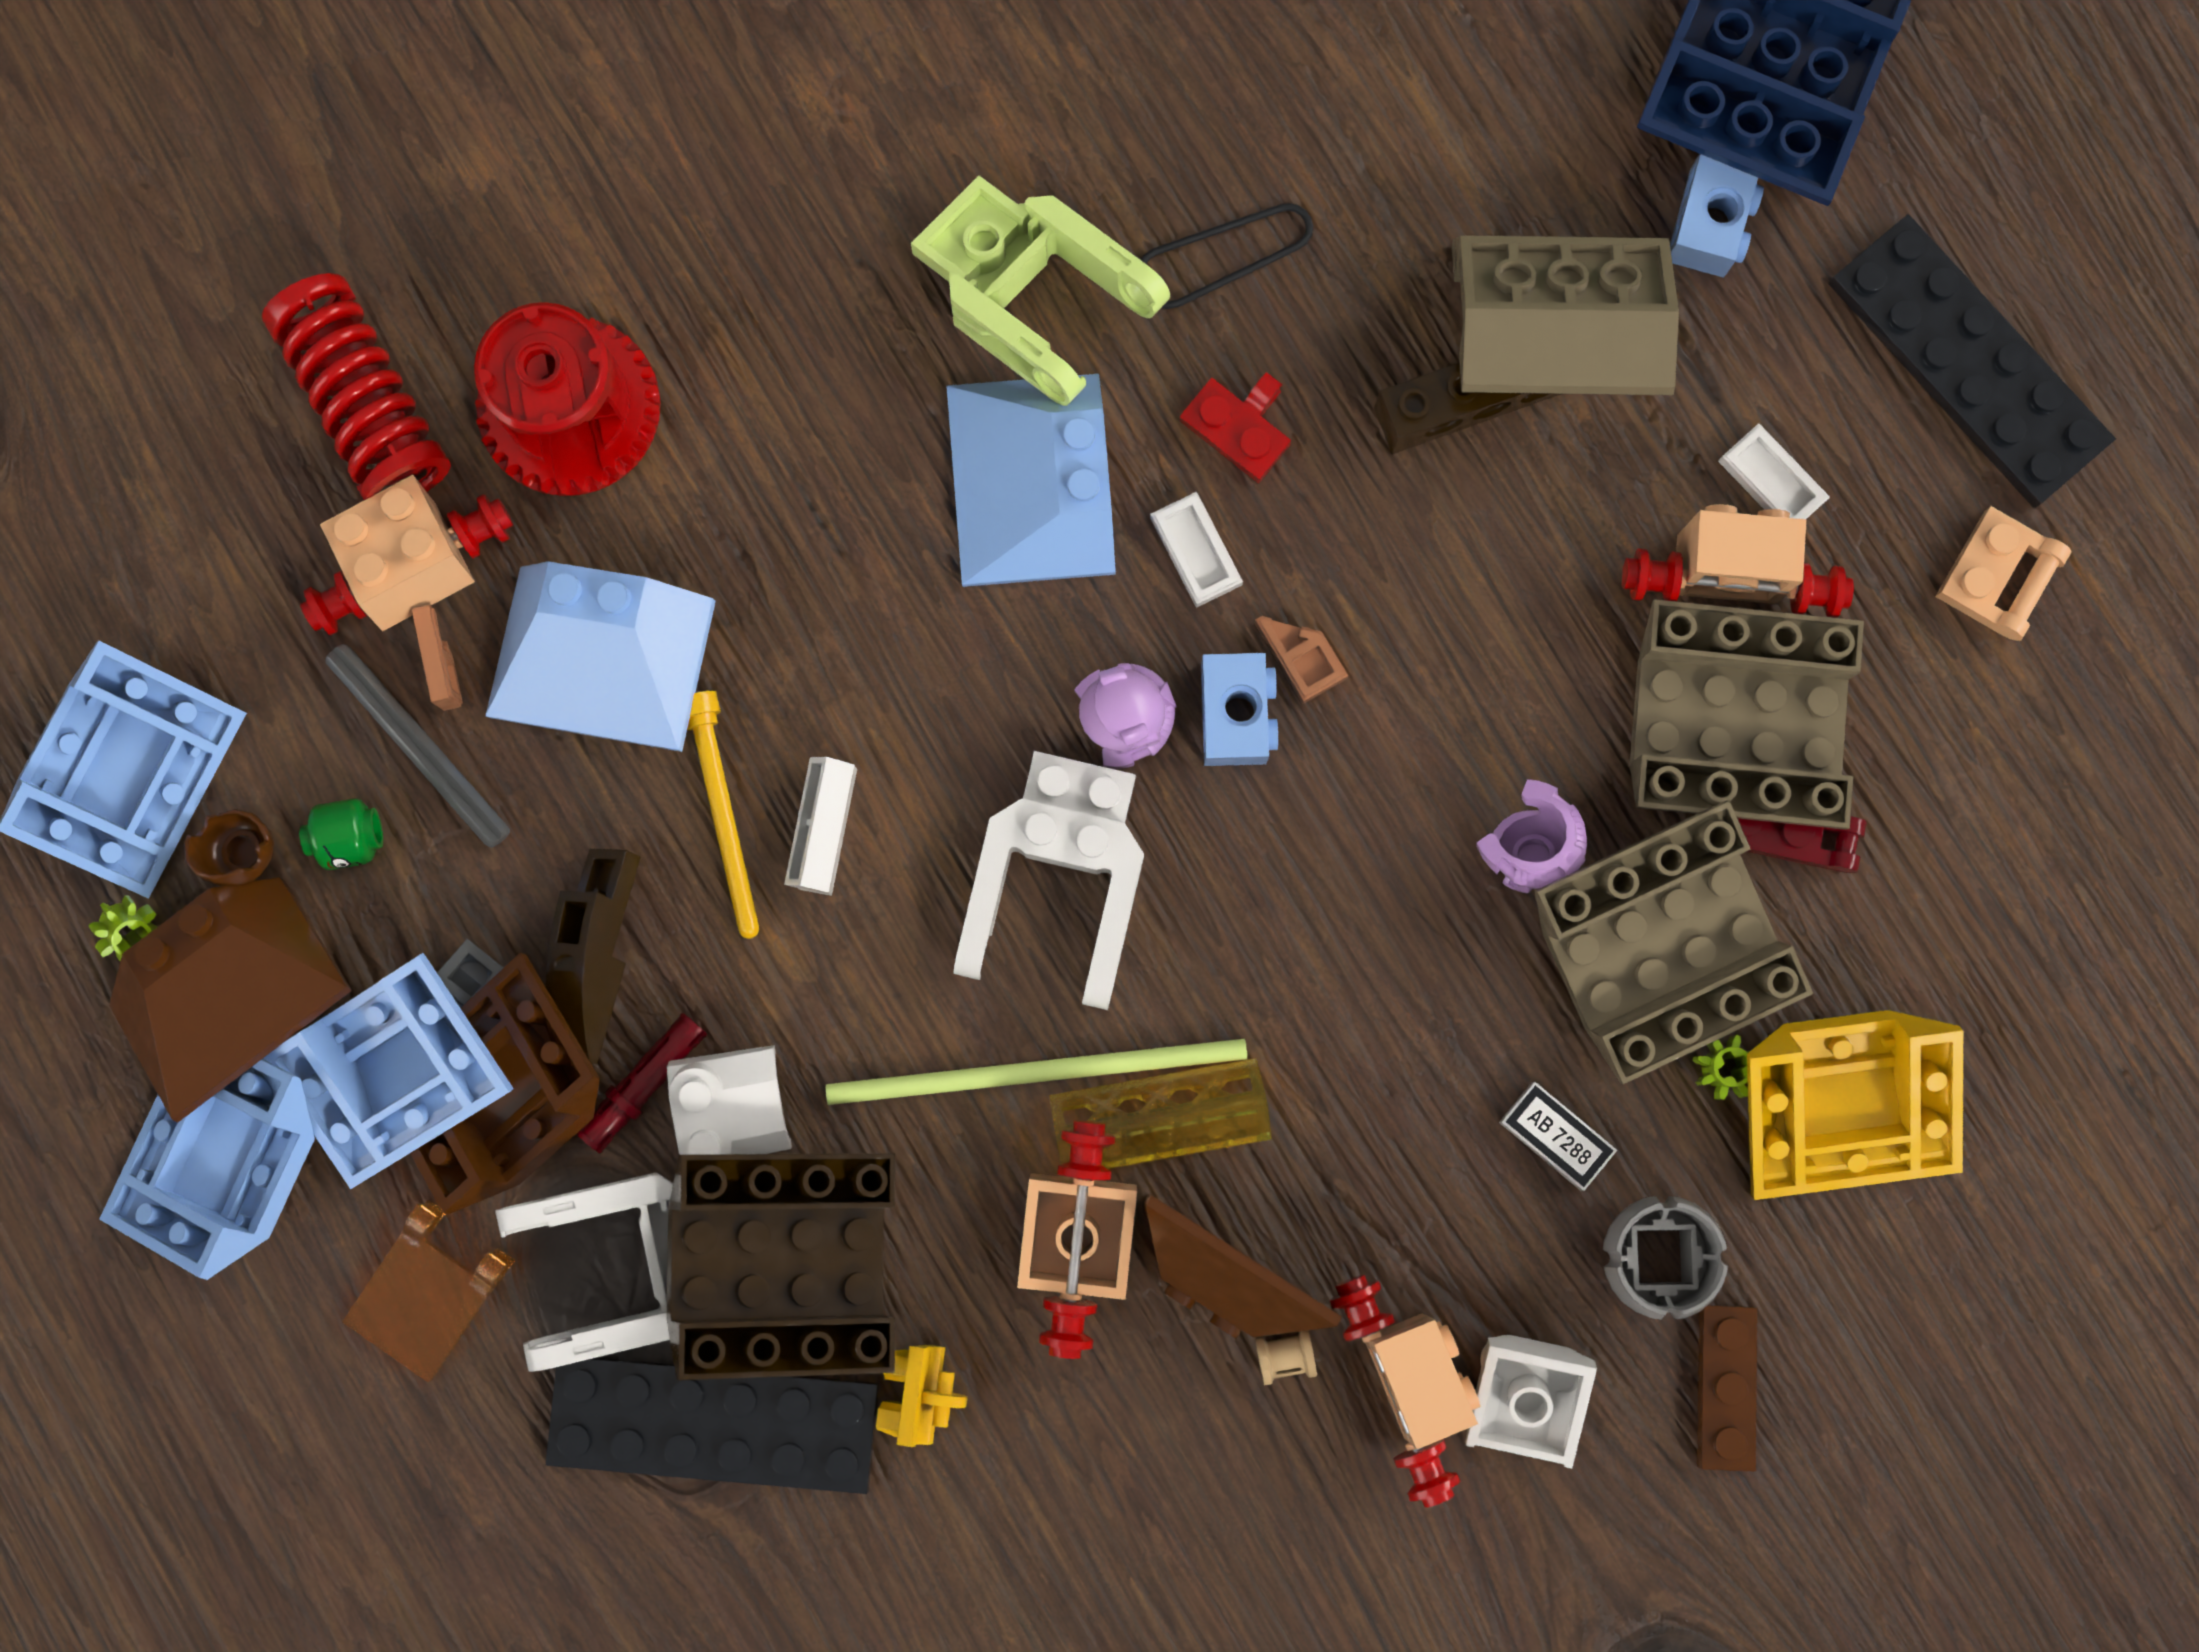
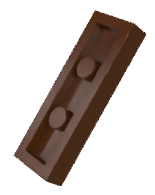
M1707 1305L1699 1312L1697 1467L1704 1470L1756 1472L1757 1308Z

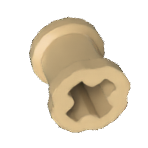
M1308 1330L1299 1331L1298 1336L1266 1341L1263 1337L1255 1339L1264 1386L1272 1384L1273 1379L1306 1373L1309 1378L1317 1377L1314 1353Z

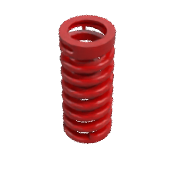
M318 274L304 278L280 291L267 303L261 318L274 342L283 348L282 355L285 362L296 371L295 378L299 387L309 394L308 402L312 410L322 416L321 425L326 435L335 439L334 448L339 458L348 462L347 471L352 481L359 484L356 487L363 500L379 493L383 487L394 485L412 474L417 476L426 470L427 474L419 480V483L426 492L435 487L448 474L451 467L450 461L439 442L423 440L429 432V424L423 417L412 416L416 409L415 399L412 395L405 392L399 393L403 386V379L399 372L387 369L390 363V356L387 350L374 346L377 341V333L374 327L362 323L364 310L359 303L353 301L356 299V296L346 278L340 274ZM332 295L322 307L314 312L293 319L305 306L308 307L309 311L314 310L313 301ZM301 350H307L305 354H301ZM314 373H321L318 377H314ZM328 396H334L331 400H327ZM349 418L345 423H340L341 419ZM355 441H362L359 446H353ZM380 462L373 470L366 469L368 464Z

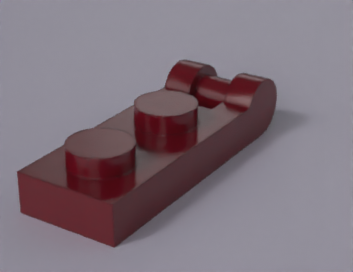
M1851 816L1850 828L1846 830L1737 818L1750 847V850L1746 852L1843 873H1858L1861 857L1856 855L1858 839L1865 836L1867 821ZM1823 832L1837 835L1835 851L1821 849Z

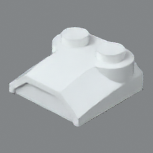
M775 1045L669 1061L667 1065L669 1101L680 1155L769 1154L791 1149V1139L788 1136L777 1078Z
M1513 1335L1488 1338L1487 1344L1481 1352V1370L1476 1388V1394L1481 1407L1473 1410L1478 1425L1468 1428L1465 1440L1466 1446L1474 1447V1445L1501 1450L1564 1464V1467L1572 1469L1597 1371L1595 1361L1571 1348Z

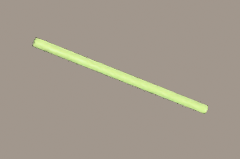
M1245 1039L832 1083L826 1084V1098L828 1105L1247 1060V1048Z

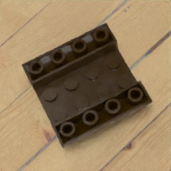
M895 1153L679 1155L668 1207L667 1326L677 1380L895 1373V1317L883 1315L884 1208H895Z

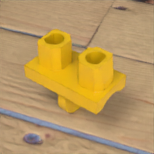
M919 1345L909 1346L907 1350H895V1373H883L886 1380L905 1383L902 1402L882 1401L877 1413L876 1429L897 1437L896 1445L915 1447L918 1444H933L935 1426L948 1427L950 1408H966L967 1396L952 1393L955 1373L942 1371L945 1347Z

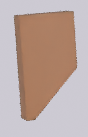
M430 605L412 609L430 700L443 711L462 707L463 701L453 655L447 641L445 642V640L442 641L435 609Z
M1265 616L1255 620L1257 629L1302 704L1348 678V674L1323 632L1273 621L1272 618Z

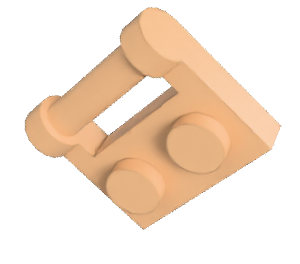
M1990 506L1983 512L1935 597L2011 640L2021 641L2030 626L2027 619L2056 568L2065 565L2072 551L2063 542L2044 537ZM2027 552L2036 557L2037 561L2010 609L2003 611L1996 607L1995 603L2023 554Z

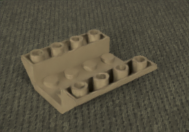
M1460 235L1452 240L1454 282H1460L1463 313V330L1459 351L1462 392L1674 395L1679 308L1669 238Z
M1654 599L1637 664L1630 752V770L1636 808L1698 814L1727 800L1730 801L1736 817L1739 819L1849 829L1853 776L1842 775L1849 679L1861 672L1864 621Z
M1726 800L1535 890L1542 934L1585 1030L1618 1081L1623 1085L1813 994L1793 946L1777 940L1740 854L1750 850V847L1730 801Z

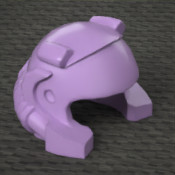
M1121 663L1116 667L1101 672L1098 669L1083 679L1074 689L1081 699L1079 718L1084 732L1094 743L1104 747L1102 749L1103 767L1110 769L1134 766V761L1148 755L1154 756L1166 743L1173 728L1175 708L1177 706L1168 682H1164L1152 670L1136 664Z
M1535 780L1526 781L1522 791V800L1525 805L1534 806L1539 810L1521 811L1510 815L1497 826L1493 834L1489 833L1476 842L1477 848L1487 865L1496 874L1501 871L1505 875L1502 883L1522 893H1530L1532 889L1542 888L1578 871L1585 862L1587 848L1585 824L1577 808L1574 805H1569L1558 796V788Z

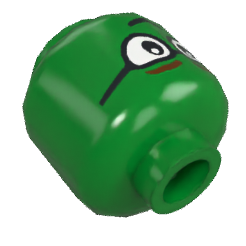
M358 798L313 806L308 816L307 825H301L299 830L300 843L306 856L313 855L316 862L325 870L367 864L373 860L376 849L383 847V829L377 810L375 808L368 809L366 804Z

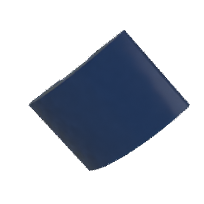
M1688 0L1647 98L1637 128L1825 206H1829L1865 116L1863 114L1890 46L1901 28L1911 0Z

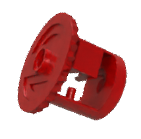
M537 302L519 306L503 314L488 328L482 337L474 362L475 382L478 389V396L475 400L477 409L476 422L482 442L497 465L512 479L530 489L545 494L576 496L592 493L614 484L627 475L641 461L657 431L660 417V392L652 366L642 350L628 335L623 334L611 324L607 325L592 317L587 319L579 312L564 305Z

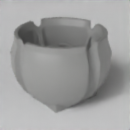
M1652 1196L1630 1204L1617 1215L1609 1226L1603 1243V1250L1610 1256L1609 1263L1603 1267L1611 1289L1633 1311L1653 1319H1662L1666 1313H1671L1675 1319H1682L1700 1312L1717 1296L1727 1275L1728 1265L1721 1260V1253L1727 1250V1245L1719 1225L1708 1212L1696 1203L1681 1197L1669 1196L1664 1203H1661L1657 1197ZM1679 1230L1681 1282L1639 1283L1637 1231Z

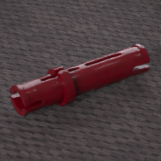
M682 1012L667 1032L648 1050L629 1074L616 1087L611 1085L604 1092L607 1097L595 1110L594 1118L577 1135L593 1150L601 1154L615 1135L631 1119L636 1121L643 1113L641 1111L642 1106L668 1079L667 1065L669 1061L685 1059L708 1034Z

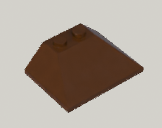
M277 877L242 885L209 888L122 953L109 1006L171 1119L178 1123L350 993L352 989L286 882Z
M519 953L460 1008L514 1089L410 1153L444 1214L454 1213L520 1185L594 1118L600 1078L526 954Z
M1148 1194L1145 1198L1143 1205L1159 1276L1162 1280L1169 1283L1164 1293L1190 1310L1196 1301L1214 1312L1209 1322L1237 1339L1241 1330L1252 1337L1337 1327L1343 1317L1154 1196Z

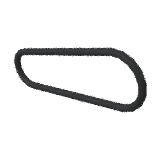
M1291 203L1280 204L1153 248L1144 254L1140 260L1146 264L1156 255L1280 212L1292 211L1303 218L1306 229L1301 240L1182 298L1168 301L1162 306V309L1177 308L1305 246L1312 237L1313 223L1310 215L1299 205Z

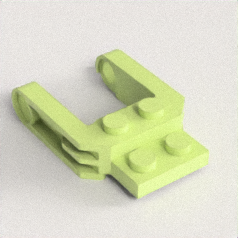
M978 176L911 242L912 254L949 281L954 326L1051 400L1063 406H1067L1086 387L1085 377L1081 376L1079 378L1068 363L1050 350L1049 342L1004 309L1047 265L1049 257L1052 254L1059 255L1136 314L1144 318H1152L1170 299V291L1166 283L1152 268L1053 195L1028 197L1025 203L1017 204L981 176Z

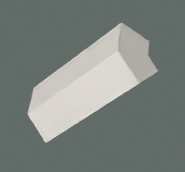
M810 757L784 885L832 896L857 768L854 764L829 757Z

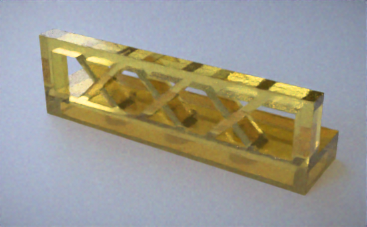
M1257 1058L1049 1095L1061 1164L1069 1161L1071 1145L1061 1139L1062 1130H1073V1123L1065 1124L1063 1111L1087 1108L1094 1112L1086 1121L1105 1123V1133L1116 1136L1115 1145L1103 1149L1102 1165L1108 1169L1272 1139L1268 1102ZM1247 1078L1250 1079L1252 1091L1229 1094L1221 1090L1227 1082ZM1189 1089L1198 1093L1192 1102L1178 1104L1169 1099L1175 1091ZM1137 1098L1146 1103L1140 1111L1125 1113L1117 1109L1125 1100Z

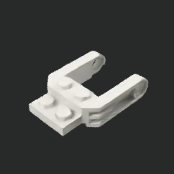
M1034 751L1023 799L1021 798L989 819L956 955L954 974L977 980L981 978L984 953L988 938L992 936L1011 853L1019 852L1028 859L1092 874L1109 873L1112 877L1082 1001L1083 1005L1108 1010L1144 858L1143 851L1125 824L1136 774Z
M655 1172L495 1210L501 1237L542 1226L553 1227L635 1207L641 1210L639 1225L654 1296L659 1301L660 1307L656 1310L523 1343L529 1372L555 1368L670 1340L667 1326L668 1207L673 1188L671 1181Z

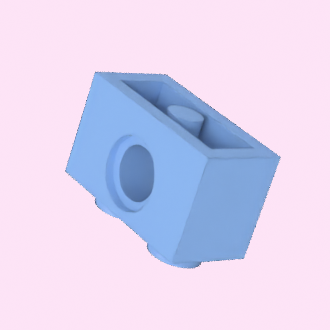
M1699 154L1689 172L1670 242L1672 263L1723 278L1735 262L1742 263L1751 240V233L1744 232L1748 215L1755 216L1764 191V186L1757 185L1758 178ZM1707 209H1720L1726 214L1728 222L1720 223L1713 220Z
M1266 653L1203 654L1201 660L1204 766L1266 764L1269 758V750H1278L1277 719H1268L1267 699H1276V669L1266 668ZM1234 698H1243L1253 706L1254 716L1247 721H1235L1228 716L1225 705Z

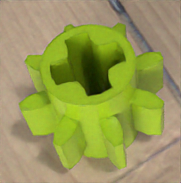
M125 895L122 903L111 906L102 903L100 906L103 913L100 916L99 922L89 923V929L92 933L102 938L95 945L100 955L105 957L115 950L116 957L121 961L122 953L157 928L156 925L149 923L157 914L149 904L140 907L136 911L134 901L129 895ZM127 925L132 930L124 935L120 930Z
M1739 1035L1731 1036L1727 1041L1726 1048H1723L1721 1042L1716 1040L1707 1044L1711 1052L1706 1056L1693 1057L1692 1061L1702 1066L1703 1074L1695 1083L1697 1086L1710 1084L1716 1087L1714 1091L1715 1100H1724L1728 1095L1730 1087H1732L1734 1093L1739 1098L1748 1096V1089L1745 1083L1748 1082L1747 1054L1750 1051L1739 1048L1741 1044V1037ZM1733 1058L1736 1067L1730 1071L1731 1076L1722 1077L1718 1069L1723 1067L1725 1059Z

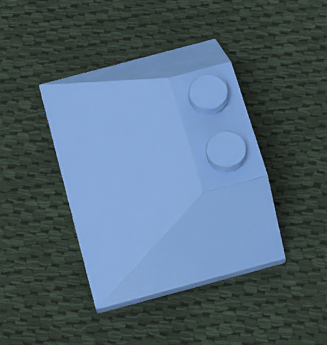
M1099 374L1078 375L1079 378L1081 376L1085 377L1086 387L1067 406L1054 402L1025 379L947 386L962 587L1116 575L1112 507Z
M549 561L520 567L486 717L682 752L716 600L647 577Z
M98 640L68 684L20 773L0 819V832L149 899L247 713Z
M424 953L387 975L378 983L322 1019L292 1036L263 1058L271 1064L301 1078L314 1136L350 1189L514 1089Z
M261 1059L178 1123L171 1119L159 1095H157L99 1220L195 1276L207 1280L269 1239L315 1140L301 1078Z

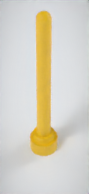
M716 691L697 692L693 696L687 730H693L738 931L742 937L751 939L758 934L759 924L713 727L718 724L716 715L721 713Z

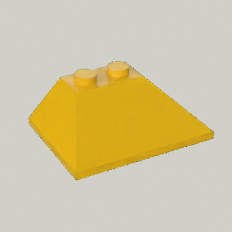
M1884 1010L1786 1023L1747 1054L1750 1184L1753 1200L1963 1173V1029L1960 1026Z

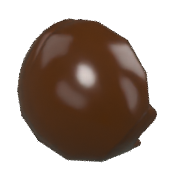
M233 809L218 815H207L205 825L197 835H188L185 839V862L198 877L217 886L242 885L253 882L263 873L273 857L274 840L272 832L258 816L246 811Z

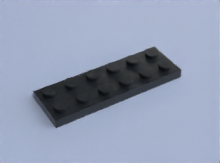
M1909 214L1844 267L1828 283L2034 509L2116 440L2112 433Z
M603 1358L579 1361L556 1367L545 1466L867 1494L870 1484L879 1383L806 1376L677 1380L674 1365Z

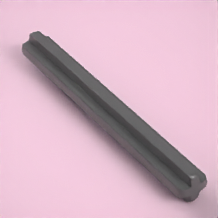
M341 644L334 648L325 658V663L478 838L490 848L497 846L505 840L510 833V828L352 648L346 644Z

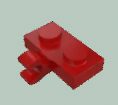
M1267 372L1256 383L1244 402L1211 377L1179 416V421L1258 484L1291 445L1290 438L1262 417L1281 394L1279 389L1282 387V384Z

